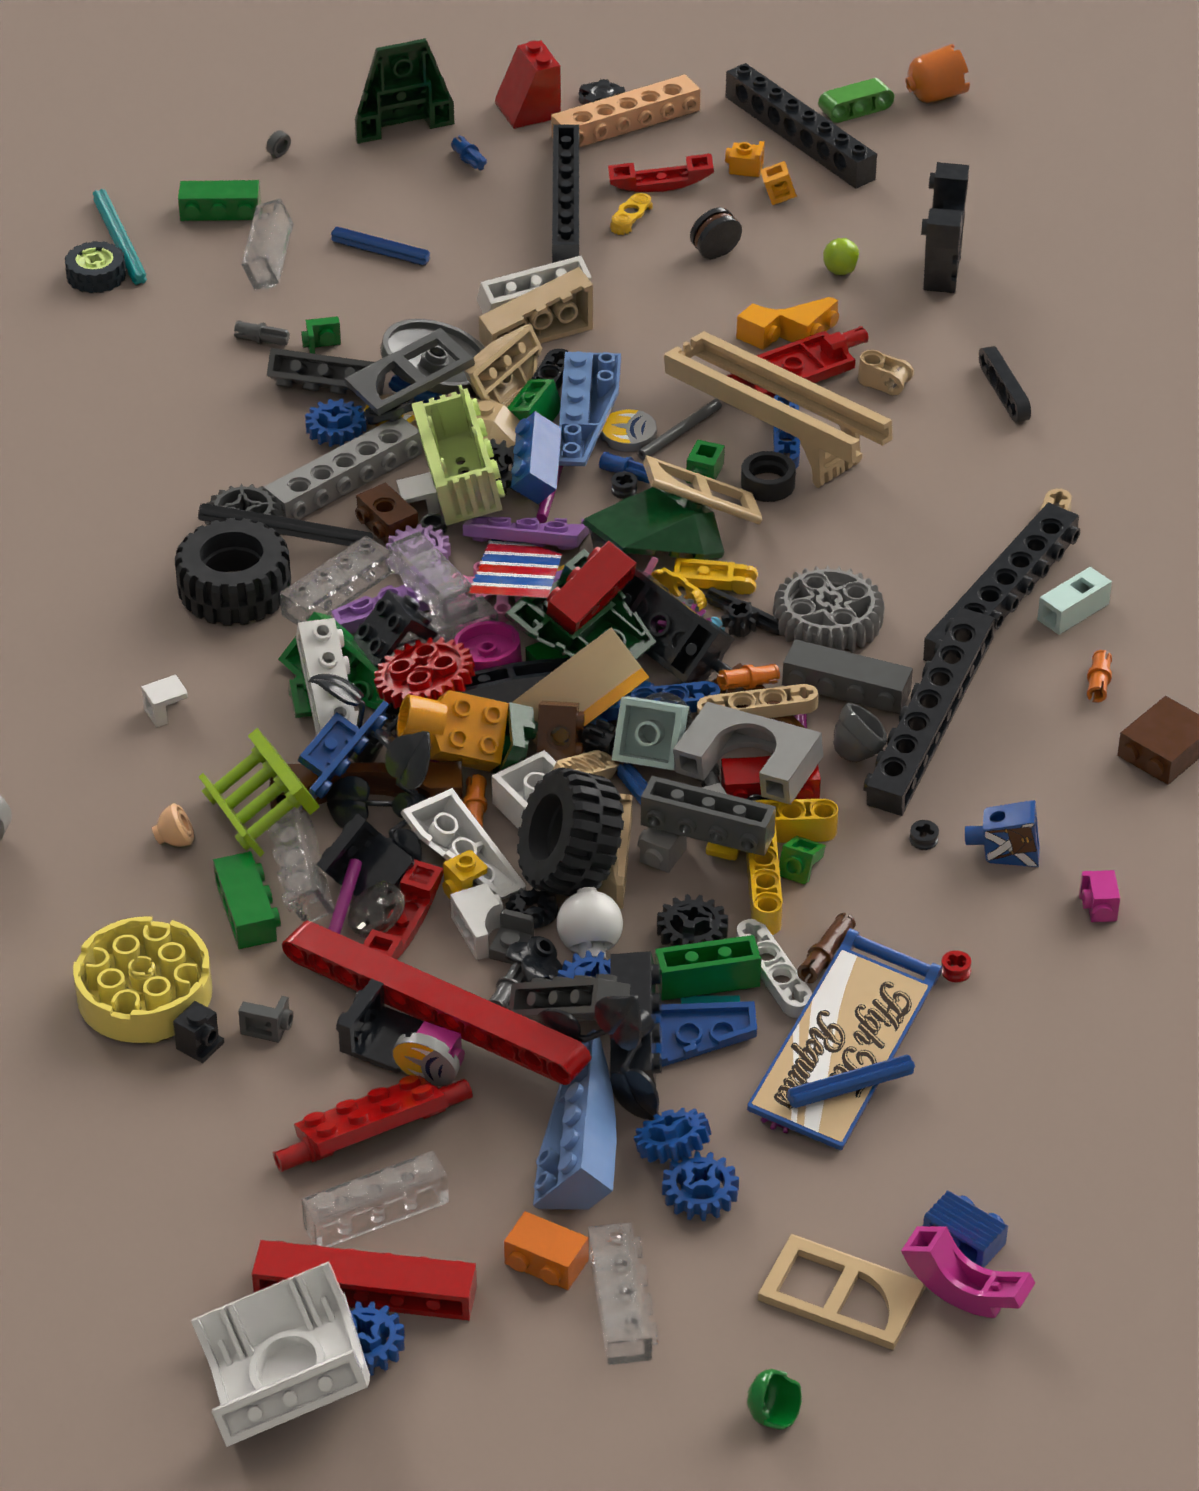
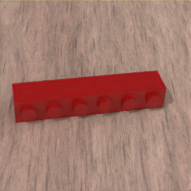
M260 1240L252 1271L254 1293L329 1261L341 1290L345 1293L350 1308H355L356 1302H360L363 1308H368L370 1302L374 1301L377 1310L387 1305L389 1306V1312L470 1321L477 1288L476 1263H468L461 1260L432 1259L424 1256L395 1255L388 1252L359 1251L352 1248L322 1247L315 1244L304 1245L286 1243L284 1241Z

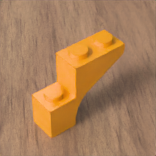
M827 297L786 309H770L752 303L737 316L736 338L764 350L772 342L777 341L779 337L795 342L822 331L827 332L839 320L838 300Z

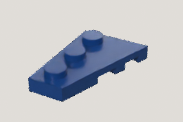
M755 1001L662 1004L661 1014H656V1023L661 1024L662 1043L656 1044V1053H661L662 1067L757 1037Z

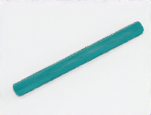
M95 190L93 192V200L114 244L122 249V253H124L125 267L133 283L136 285L145 283L147 280L146 272L106 190Z

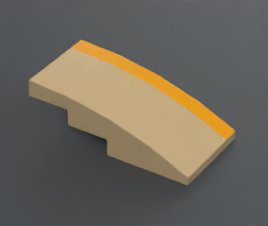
M611 627L512 703L533 707L534 721L537 722L541 701L579 703V711H584L585 727L617 703L621 697L626 696L646 681L649 676ZM555 728L552 732L553 738L559 743H564L569 739V734L564 728ZM536 734L535 739L533 740V742L536 744V746H537V734Z

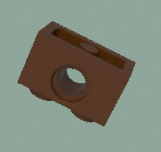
M386 482L356 495L357 508L355 509V514L361 524H365L373 532L374 536L385 544L389 543V536H396L395 530L398 529L404 532L407 525L415 529L417 524H419L418 512Z
M540 702L536 754L545 750L556 762L564 758L583 754V743H578L577 739L578 730L584 729L585 714L584 711H579V703ZM561 727L567 730L569 740L565 743L557 742L552 735L555 728Z

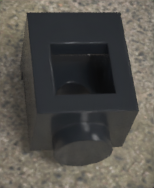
M194 1001L173 1021L176 1049L201 1063H204L224 1044V1038L218 1034L216 1012L197 1001Z

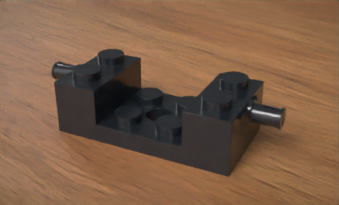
M636 568L634 577L625 585L622 591L626 596L625 602L633 613L637 612L656 641L655 646L647 651L646 654L684 683L707 681L714 671L718 673L723 669L732 670L733 668L729 667L722 660L735 639L669 593V589L650 574ZM665 617L667 621L666 628L663 632L657 633L655 629L656 623L660 618Z

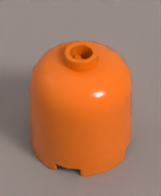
M954 44L920 55L909 64L908 77L905 78L906 87L920 101L932 103L969 91L970 83H965L964 73L968 72V68L961 51H954Z

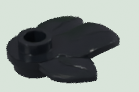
M533 936L528 942H515L509 946L506 952V959L521 964L526 982H531L532 978L553 980V977H557L558 970H562L563 967L557 959V950L554 944L541 936Z

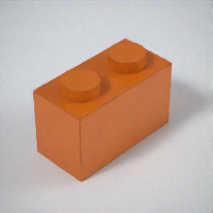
M524 1211L504 1240L505 1264L518 1272H525L540 1278L549 1285H556L569 1290L589 1261V1237Z

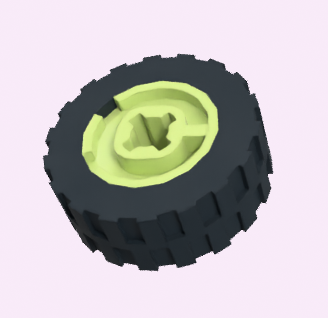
M104 241L86 242L75 246L65 256L67 281L69 285H72V288L78 289L80 292L103 293L120 286L121 282L125 280L124 253L115 244H109Z

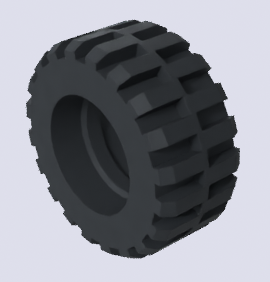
M226 518V521L222 522L218 520L212 521L208 526L201 525L195 529L194 533L190 532L176 550L175 570L179 599L182 600V604L188 611H192V614L200 619L204 617L209 623L216 624L221 622L224 626H232V623L245 625L249 624V621L252 620L260 621L266 617V614L272 615L276 612L279 606H282L291 591L290 558L287 543L273 528L268 529L266 524L259 521L253 523L251 519L244 518L242 521L235 520V518Z
M564 767L554 769L546 773L543 779L536 783L534 792L527 799V807L523 809L521 816L522 824L518 830L519 844H517V853L520 855L518 864L524 879L534 889L570 897L576 894L580 888L594 887L598 890L602 886V881L607 880L610 875L609 870L611 866L615 865L616 853L622 842L620 836L621 830L624 828V821L622 820L624 811L623 805L619 802L621 796L609 779Z

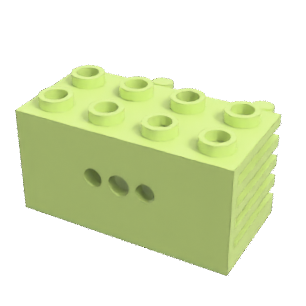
M458 385L460 394L452 392L450 397L441 395L439 400L430 398L428 403L423 404V401L411 404L446 526L501 511L503 509L500 498L505 497L501 480H495L501 478L497 462L494 459H489L494 457L490 440L488 438L483 439V437L488 436L484 420L481 417H476L481 415L477 398L471 399L468 388L463 389L462 385ZM459 461H465L463 464H457ZM461 471H469L463 474H459Z

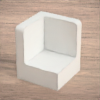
M431 472L396 480L399 495L406 502L411 503L425 500L429 514L440 512Z
M176 674L141 686L144 710L156 728L168 724L166 706L188 697L187 690Z

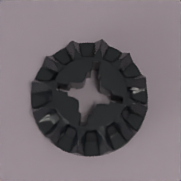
M520 887L518 894H510L509 901L506 903V909L533 916L534 929L547 926L554 921L558 914L556 896L549 895L546 891H537L533 887L528 891ZM534 903H535V904H536V903L538 904V907L532 906V907L526 909V905L531 906V905H533Z

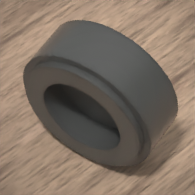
M282 130L275 131L267 141V152L274 157L284 155L291 144L290 136Z

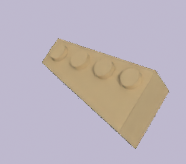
M577 267L479 316V339L486 347L491 342L530 323L540 344L592 330V282L581 268Z

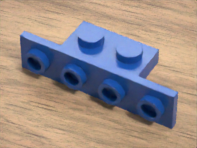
M383 701L360 729L336 712L300 754L298 762L319 776L309 789V793L314 799L317 797L323 799L333 785L330 782L335 775L341 777L351 764V761L348 759L353 753L359 755L369 743L367 738L369 734L384 726L388 719L384 716L389 705L387 702Z

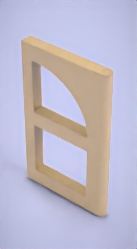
M646 455L643 465L651 487L758 525L762 522V515L753 493ZM672 476L692 483L694 489L679 482ZM710 490L738 499L742 506L712 496Z
M791 1234L758 1293V1301L894 1350L926 1286L919 1279ZM798 1256L842 1272L823 1308L779 1292ZM858 1278L871 1284L882 1295L889 1315L885 1330L840 1314Z

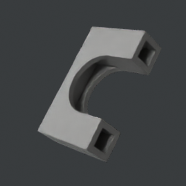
M707 702L673 748L676 773L705 780L717 761L731 750L742 747L764 749L772 755L759 772L761 797L791 805L823 758L821 732Z

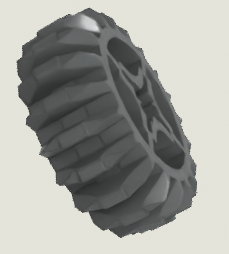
M242 484L236 488L229 486L227 491L219 490L218 495H212L211 501L206 503L284 517L282 504L276 501L275 496H270L269 491H264V486L255 488L253 484L249 487H243Z

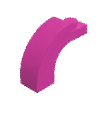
M917 1226L901 1250L911 1270L929 1290L947 1303L978 1316L996 1318L1001 1308H1021L1035 1285L1030 1272L994 1271L972 1262L959 1250L947 1227Z

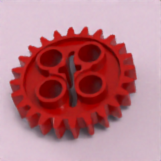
M430 637L426 643H421L418 639L414 646L406 643L404 644V650H393L394 656H385L386 663H378L379 670L374 671V683L380 699H384L388 704L393 703L394 708H398L407 694L437 700L448 690L464 692L466 690L464 684H471V677L475 676V664L470 649L465 648L463 643L456 645L455 639L445 643L444 637H441L437 642H433L432 637Z

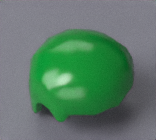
M776 1369L764 1370L755 1377L748 1388L747 1407L752 1418L757 1423L769 1428L783 1430L792 1426L798 1417L802 1403L801 1386L798 1381L787 1377V1372Z

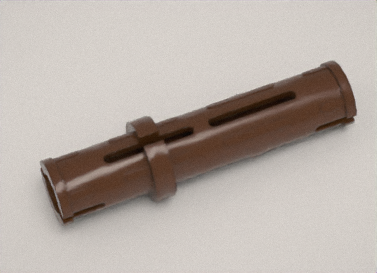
M846 913L838 914L820 941L809 948L807 958L797 969L798 977L803 982L811 974L807 983H814L822 970L828 968L834 958V954L841 946L847 931L850 928L854 929L856 926L855 919L850 914L844 922L842 920L845 918Z

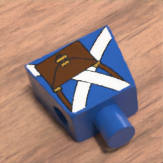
M1036 800L987 807L984 809L983 826H965L966 846L984 845L986 861L989 863L1039 867L1040 841Z

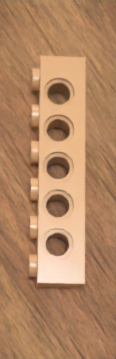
M684 74L551 115V137L553 138V125H579V147L694 113L700 111V88Z

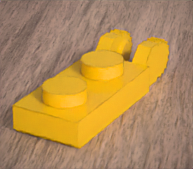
M677 558L673 572L676 575L683 576L697 588L709 589L714 587L718 590H733L740 595L755 592L757 585L755 580L758 577V570L750 565ZM677 582V586L683 587L682 584Z

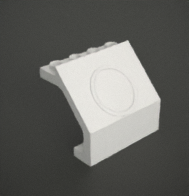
M329 1261L198 1316L191 1321L212 1371L220 1401V1406L213 1408L212 1414L226 1447L368 1387L370 1373L345 1293L342 1292Z

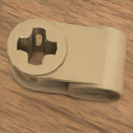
M866 350L860 355L858 382L863 386L872 387L895 396L903 391L905 382H909L914 375L912 366L905 360L885 355L877 350Z

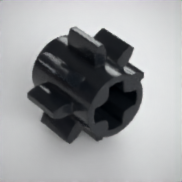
M735 600L729 606H724V615L721 616L722 627L729 628L730 636L745 637L751 631H756L759 611L751 610V602Z
M597 719L596 724L588 723L581 735V743L587 747L584 753L599 750L612 755L616 725Z

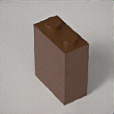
M1165 695L1120 732L1117 756L1169 785L1199 759V714Z

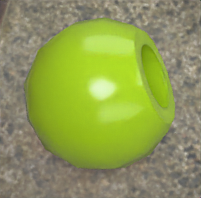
M837 238L830 241L823 251V262L828 271L835 275H846L854 271L859 257V249L856 244L847 238Z

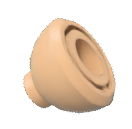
M175 803L162 811L157 825L152 827L154 837L159 844L166 842L176 847L193 844L194 831L191 822L183 808Z

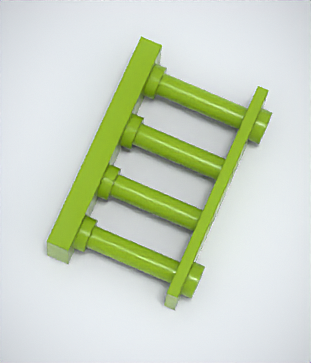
M256 728L248 735L255 745L251 749L252 753L215 784L204 773L198 777L205 785V788L201 790L213 805L218 803L239 832L234 836L246 851L252 848L261 857L265 852L256 841L259 836L294 807L298 809L300 806H303L311 815L320 806L275 747ZM261 762L263 768L225 799L223 793ZM272 777L275 782L236 814L233 809ZM282 792L285 793V799L247 829L244 825Z

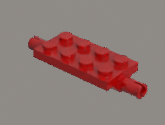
M858 326L844 333L838 331L830 335L826 331H822L756 356L806 380L817 383L854 369L856 359L849 354L848 349L862 343H867L869 337L867 330L863 329V326ZM732 373L726 375L767 396L774 398L776 395Z
M410 1075L400 1079L398 1084L391 1087L372 1089L365 1097L357 1100L348 1099L336 1104V1108L326 1112L310 1113L304 1117V1120L294 1123L297 1137L301 1139V1142L273 1152L276 1167L280 1172H283L308 1161L313 1163L333 1155L334 1151L421 1117L426 1119L444 1112L447 1107L473 1098L471 1086L463 1078L449 1085L437 1088L420 1075Z

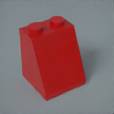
M533 40L517 46L495 97L496 105L513 129L550 121L552 114L561 112V65L542 40Z

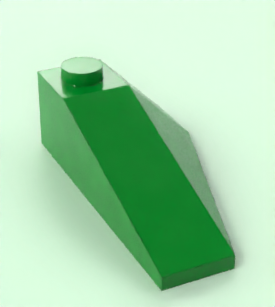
M314 611L307 621L330 619L332 617ZM335 620L337 629H342L344 647L341 648L343 656H348L350 663V674L347 675L348 681L354 683L363 692L364 697L362 700L366 706L376 710L384 701V699H380L374 683V671L379 670V668L373 665L355 642L354 637ZM295 636L278 660L294 675L298 676L303 674Z

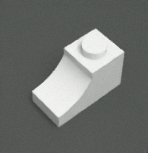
M484 883L450 894L451 918L476 961L489 957L488 936L494 929L500 928V913L503 910L500 896L493 894L489 885Z

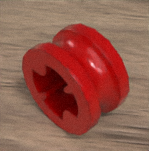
M955 950L943 955L941 959L943 967L941 973L945 979L956 983L966 981L970 977L972 961L967 953Z

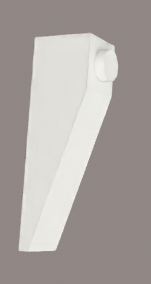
M453 788L402 810L401 815L418 838L446 860L467 850H472L488 867L487 874L473 881L479 885L487 883L493 894H498L501 900L508 898L510 894H517L520 887L523 889L527 887Z

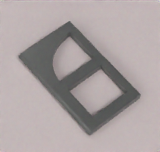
M440 328L344 378V381L379 416L474 366L475 362L468 352ZM439 345L456 360L454 363L426 377L408 361ZM396 367L413 384L382 400L377 393L378 385L384 375Z

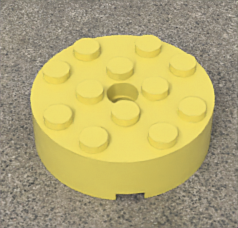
M143 916L111 923L95 932L81 946V953L73 965L77 1003L83 1019L100 1034L118 1041L157 1043L163 1039L175 1036L173 1021L194 1001L208 1007L212 997L210 960L206 945L196 932L174 920H171L169 924L153 921L151 916Z

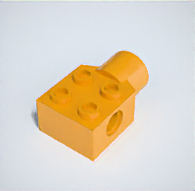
M448 690L437 700L407 694L401 704L398 715L397 736L427 731L430 734L431 760L462 761V766L490 772L501 764L509 703Z

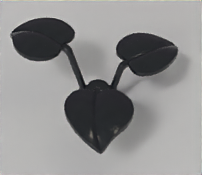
M318 674L309 679L308 682L319 685L339 701L347 705L358 706L359 712L356 726L359 729L362 727L366 704L362 700L364 694L359 688L345 678L334 674ZM398 716L386 730L378 728L375 732L372 731L367 737L369 743L359 755L353 753L350 758L356 763L375 762L383 746L388 748L390 743L398 738L397 734L393 735L391 733L397 726Z
M422 731L400 736L394 739L388 746L385 755L386 769L391 776L397 777L396 785L405 791L399 793L393 801L368 800L370 794L369 784L363 778L357 776L341 778L332 785L327 795V806L332 818L341 828H344L357 814L367 821L369 815L368 806L392 807L394 813L398 817L403 818L401 815L403 809L427 799L424 794L418 793L416 788L424 782L428 772L431 749L429 732ZM404 819L389 830L390 838L387 839L409 854L413 859L421 861V842L413 831L403 828L408 824Z
M638 995L607 996L601 998L595 1005V1016L601 1029L588 1035H581V1026L578 1020L563 1010L546 1009L537 1015L538 1023L582 1043L589 1042L608 1033L610 1034V1039L615 1040L621 1048L629 1050L621 1065L622 1072H615L610 1077L613 1094L620 1105L631 1114L642 1119L654 1120V1115L659 1114L657 1089L651 1078L638 1069H629V1064L636 1051L642 1047L641 1039L654 1029V1020L645 1009L640 1008Z

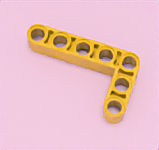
M794 799L791 805L775 800H755L756 802L776 806L775 834L765 856L746 852L751 919L765 924L772 935L780 931L782 924L783 900L777 843H787L795 836L815 842H826L834 839L837 835L838 806L834 801L829 799Z

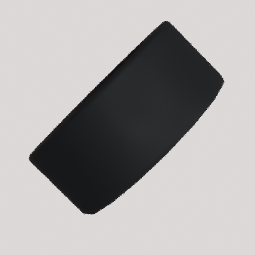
M775 451L753 453L745 458L741 465V488L753 493L755 500L763 502L779 501L791 495L795 489V463L783 453ZM773 473L780 475L781 478L765 480L757 478L755 475Z

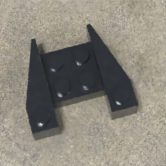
M937 162L936 172H930L929 189H934L933 205L929 209L928 219L922 220L921 235H926L923 290L956 293L958 268L962 252L969 165Z

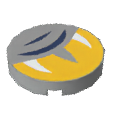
M621 409L611 412L601 431L603 442L606 441L609 447L623 452L638 451L642 446L649 444L657 437V426L653 417L635 409Z
M412 1033L410 1037H406L405 1034L401 1035L392 1050L393 1060L408 1076L420 1075L434 1086H445L452 1083L460 1069V1062L456 1054L452 1057L448 1053L450 1048L444 1042L426 1034Z

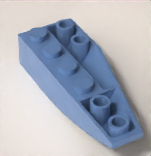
M565 352L559 427L562 428L559 466H586L619 394L621 353Z
M600 1037L583 1043L590 1051L591 1061L569 1085H559L539 1156L536 1160L537 1172L534 1183L533 1206L537 1209L589 1210L613 1191L617 1146L616 1114L608 1065Z

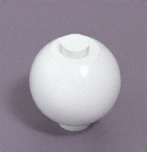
M594 887L578 889L576 894L570 896L562 904L557 915V931L561 941L570 951L578 953L581 958H585L586 951L590 950L592 957H597L600 951L604 952V959L606 960V951L615 946L623 929L622 914L616 902L608 895L598 892Z

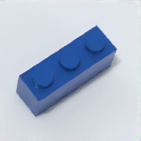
M534 411L526 419H521L515 428L516 440L513 449L514 461L511 470V488L539 504L557 490L562 428Z

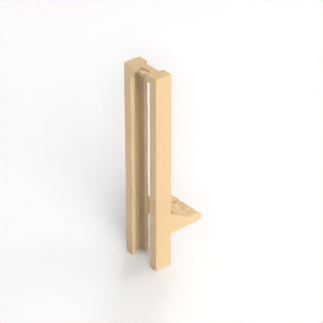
M705 331L691 338V345L689 342H684L683 351L682 348L677 346L664 354L666 374L799 438L812 468L813 484L818 488L823 486L825 482L831 481L833 477L835 478L845 470L852 468L853 465L860 463L862 459L860 435L882 446L893 440L891 419ZM697 356L838 424L841 431L691 359V357Z

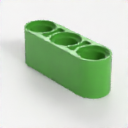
M872 78L824 92L819 98L818 106L833 122L840 123L886 110L893 104L895 96L880 79Z

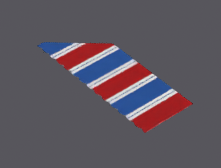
M490 539L488 541L489 544L486 546L487 548L483 554L484 557L481 558L483 561L478 566L476 571L478 574H475L471 584L472 587L469 588V594L548 598L562 554L527 542H510Z

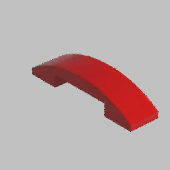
M712 153L686 156V165L635 171L634 163L609 165L608 171L610 185L635 192H664L680 189L707 178L714 173Z
M414 859V866L404 874L400 881L401 891L378 930L372 929L363 945L398 959L414 939L432 905L444 873L442 867Z

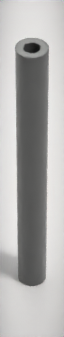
M712 400L638 450L639 458L644 460L646 455H653L721 409L722 404L720 400Z

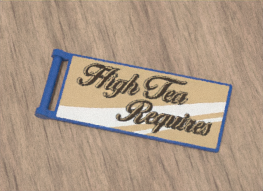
M851 928L847 931L840 948L747 1106L749 1112L838 1150L844 1148L879 1084L798 1108L791 1107L787 1099L788 1089L894 1058L930 991L937 983L943 968L936 963L927 964L859 936L860 932ZM856 948L924 976L925 979L921 980L852 950Z

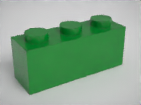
M259 180L180 181L178 195L180 221L259 220L261 207Z
M251 851L213 859L215 883L238 950L277 941L276 927L281 926V920L277 907L271 908L270 905L273 904L270 886L263 885L262 883L265 882L262 864L255 863Z
M754 935L655 949V964H660L661 984H657L661 1001L760 987L761 956Z

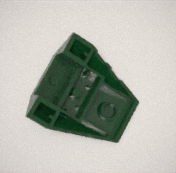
M426 38L375 49L355 117L357 144L382 139L381 127L419 119H425L430 129L455 124L454 101L447 89Z
M654 487L606 507L584 518L582 523L606 542L610 541L624 553L654 556L656 550L668 551L669 556L679 558L680 553H690L694 559L699 560L722 558L724 555L719 529L712 510L705 505Z
M583 549L564 565L560 578L552 584L550 593L556 587L562 588L568 582L569 574L576 567L582 568L588 562L589 552ZM622 590L597 615L573 635L546 614L548 607L547 598L536 597L531 601L524 597L505 614V617L527 636L571 657L611 627L636 660L655 646L656 643L637 612L633 613L625 602L626 596Z

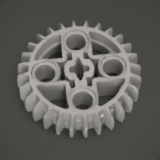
M828 565L826 569H819L815 566L814 571L804 568L802 574L794 572L792 578H785L784 583L779 585L778 591L775 592L773 616L779 619V634L785 635L787 642L796 639L841 651L848 649L854 652L855 646L864 648L866 642L871 643L874 636L879 635L884 620L885 605L882 593L878 591V586L872 585L870 578L863 579L862 573L854 575L852 569H849L847 572L841 571L840 566L837 570L829 569Z

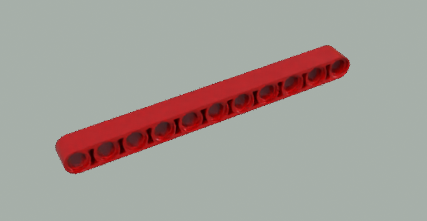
M304 921L282 943L283 952L294 963L355 991L363 990L371 979L382 982L386 1005L423 1022L425 1021L460 1033L461 1039L562 1085H569L591 1061L590 1051L580 1041L314 922Z

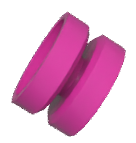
M476 622L463 628L454 638L456 645L463 643L465 648L470 649L475 664L474 671L509 663L523 662L519 633L513 626L504 622Z

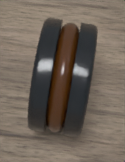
M722 207L713 208L702 214L690 231L691 243L706 259H715L728 254L735 248L742 236L740 222L728 209Z

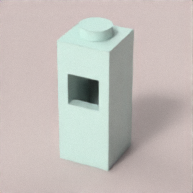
M1092 567L1085 569L1040 597L1037 620L1060 635L1109 605L1112 581Z

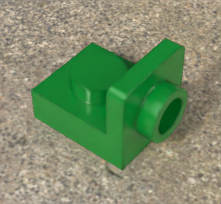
M339 316L307 319L306 331H301L303 348L308 347L309 353L315 354L316 347L341 345Z
M301 674L294 679H290L288 687L295 718L312 716L304 674Z
M799 836L792 838L782 847L779 861L780 877L801 884L808 883L812 866L824 857L826 845Z

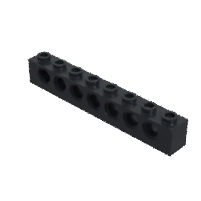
M747 63L726 71L725 97L855 189L876 180V152Z
M553 125L552 263L579 256V125Z
M1048 502L924 638L923 660L932 661L937 641L939 639L943 640L949 618H954L960 607L995 617L994 630H998L1004 618L1010 612H1014L1017 609L1020 600L1032 592L1037 581L1040 578L1046 577L1054 562L1060 561L1065 550L1071 544L1074 545L1080 535V528H1078L1079 515Z
M960 607L956 616L949 618L945 629V637L943 640L939 639L934 649V658L932 661H927L924 666L923 679L920 683H915L911 693V701L908 706H903L897 728L893 727L891 729L885 751L880 750L878 753L873 774L868 773L866 776L863 791L867 792L868 806L903 816L994 639L995 617Z

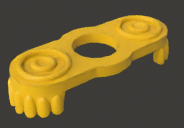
M636 193L625 203H622L618 211L612 216L611 232L617 235H625V233L629 234V232H632V224L644 215L647 208L652 210L651 197L645 193ZM627 208H636L639 211L636 213H627L624 210Z
M666 568L657 569L651 573V576L669 589V593H672L675 597L682 595L677 587V582H679L685 588V599H694V603L697 604L699 611L707 606L704 593L689 583L683 576L676 575Z

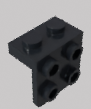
M387 590L384 596L377 601L366 620L358 627L354 640L374 666L378 667V663H386L384 657L392 655L393 650L398 647L408 632L426 641L430 637L434 640L437 636V631L430 624L432 619L418 609L420 604L411 596L405 595L403 598Z
M357 814L352 821L344 826L340 836L332 846L324 851L316 865L342 886L349 860H360L362 866L353 895L372 910H378L399 885L404 874L414 866L415 861L409 854L387 839L369 822Z
M371 979L363 990L357 992L353 1004L348 1011L343 1012L338 1018L336 1030L339 1033L340 1052L392 1072H401L402 1070L393 1060L392 1050L401 1035L405 1034L406 1037H410L412 1033H417L423 1021L385 1007L384 985L382 982Z

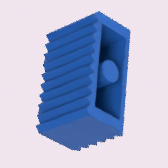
M949 1190L925 1213L923 1226L947 1227L959 1250L968 1259L981 1267H985L1006 1244L1008 1225L1004 1223L999 1215L995 1213L988 1214L976 1207L968 1197L963 1195L957 1196Z

